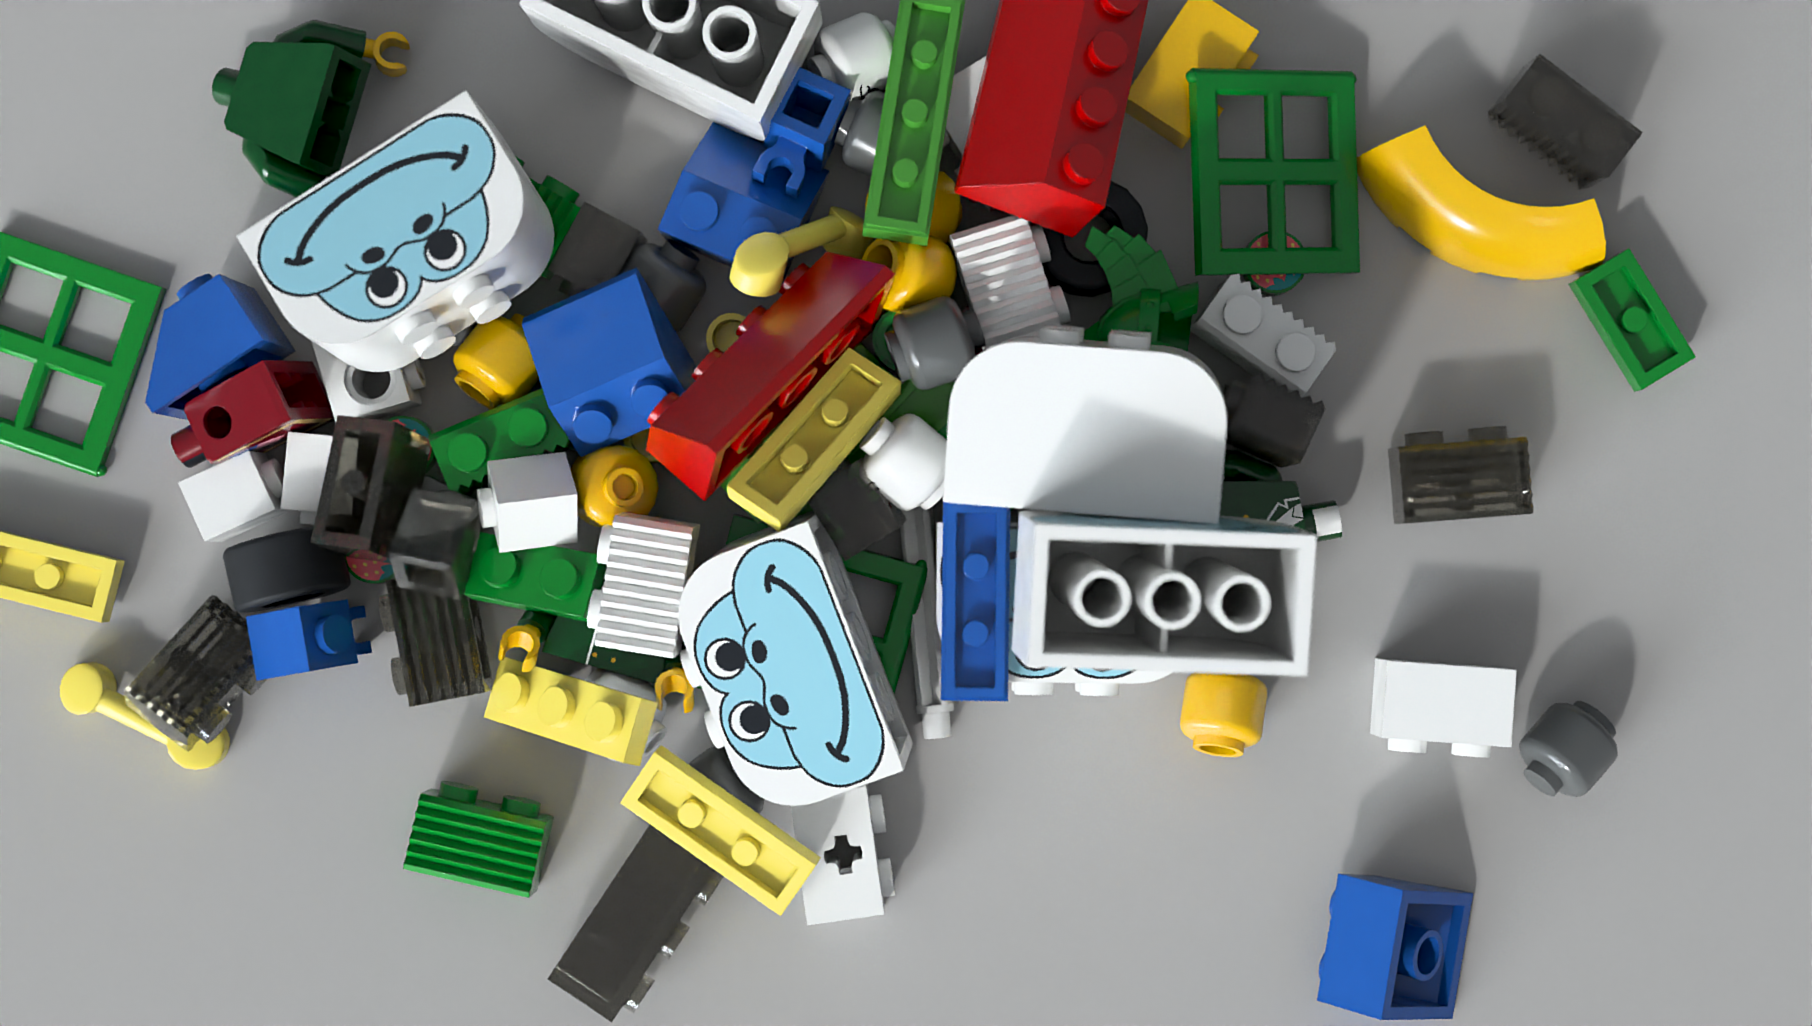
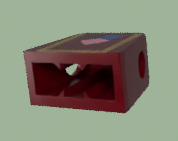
M262 360L188 401L184 405V412L190 425L171 435V445L178 459L188 468H192L206 460L211 464H220L248 450L267 453L286 444L288 432L309 433L335 419L326 389L313 361Z

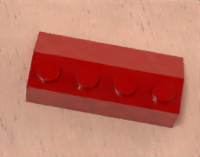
M1000 0L954 193L1072 238L1082 230L1106 205L1149 0Z
M828 251L811 267L805 263L797 266L781 285L779 293L782 296L768 310L759 305L751 311L736 331V335L739 338L724 353L719 348L712 350L693 372L692 378L695 382L680 397L676 393L671 392L656 405L647 419L650 429L646 450L702 500L706 501L780 426L849 347L854 350L874 330L896 274L886 265Z

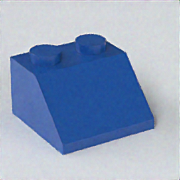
M713 122L683 168L659 224L658 231L665 240H674L691 251L732 267L737 248L752 235L763 232L780 234L809 223L830 171L823 169L822 173H819L805 166L804 184L797 199L785 194L786 184L792 175L785 167L777 166L772 168L768 172L764 184L752 180L753 168L759 156L767 150L764 148V143ZM794 257L788 258L782 284L785 280V277L788 273V270L791 266Z
M637 267L528 315L522 320V327L548 408L580 457L650 428L647 419L656 405L671 392L676 393L680 397L695 382L692 374L697 368L696 364Z
M211 274L201 275L181 287L177 292L180 300L163 312L145 403L154 414L188 420L184 412V405L188 401L262 360L282 361L296 350L255 288L221 274L212 277Z
M1338 873L1336 889L1331 896L1329 905L1331 919L1326 949L1319 964L1320 985L1317 1001L1379 1020L1453 1019L1473 893L1375 875Z

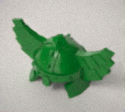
M1114 225L1104 234L1092 226L1085 247L1097 258L1105 271L1111 287L1112 306L1100 317L1098 322L1084 331V340L1108 342L1111 330L1142 331L1151 333L1150 345L1170 346L1188 352L1192 315L1196 314L1198 309V281L1178 287L1161 249L1155 252L1139 233L1132 237Z

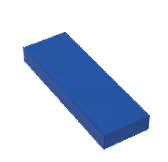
M943 502L941 701H1008L1010 507Z

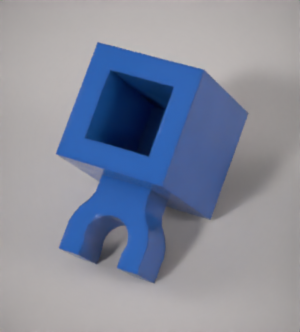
M799 67L771 120L769 133L764 140V148L767 150L759 156L752 171V180L764 184L768 172L772 168L777 166L785 167L792 174L786 184L785 194L797 199L804 184L805 166L822 173L835 146V138L849 106L851 90Z
M348 599L246 616L256 681L358 663L357 655L372 653L370 641L355 642L352 628V620L366 618L365 606L349 608Z

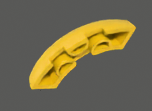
M1426 125L1385 142L1357 157V174L1374 203L1396 228L1400 226L1413 239L1431 250L1430 254L1451 265L1476 274L1482 272L1526 281L1575 275L1593 269L1605 260L1606 240L1595 198L1565 206L1539 207L1518 204L1496 197L1478 188L1452 167L1434 143Z

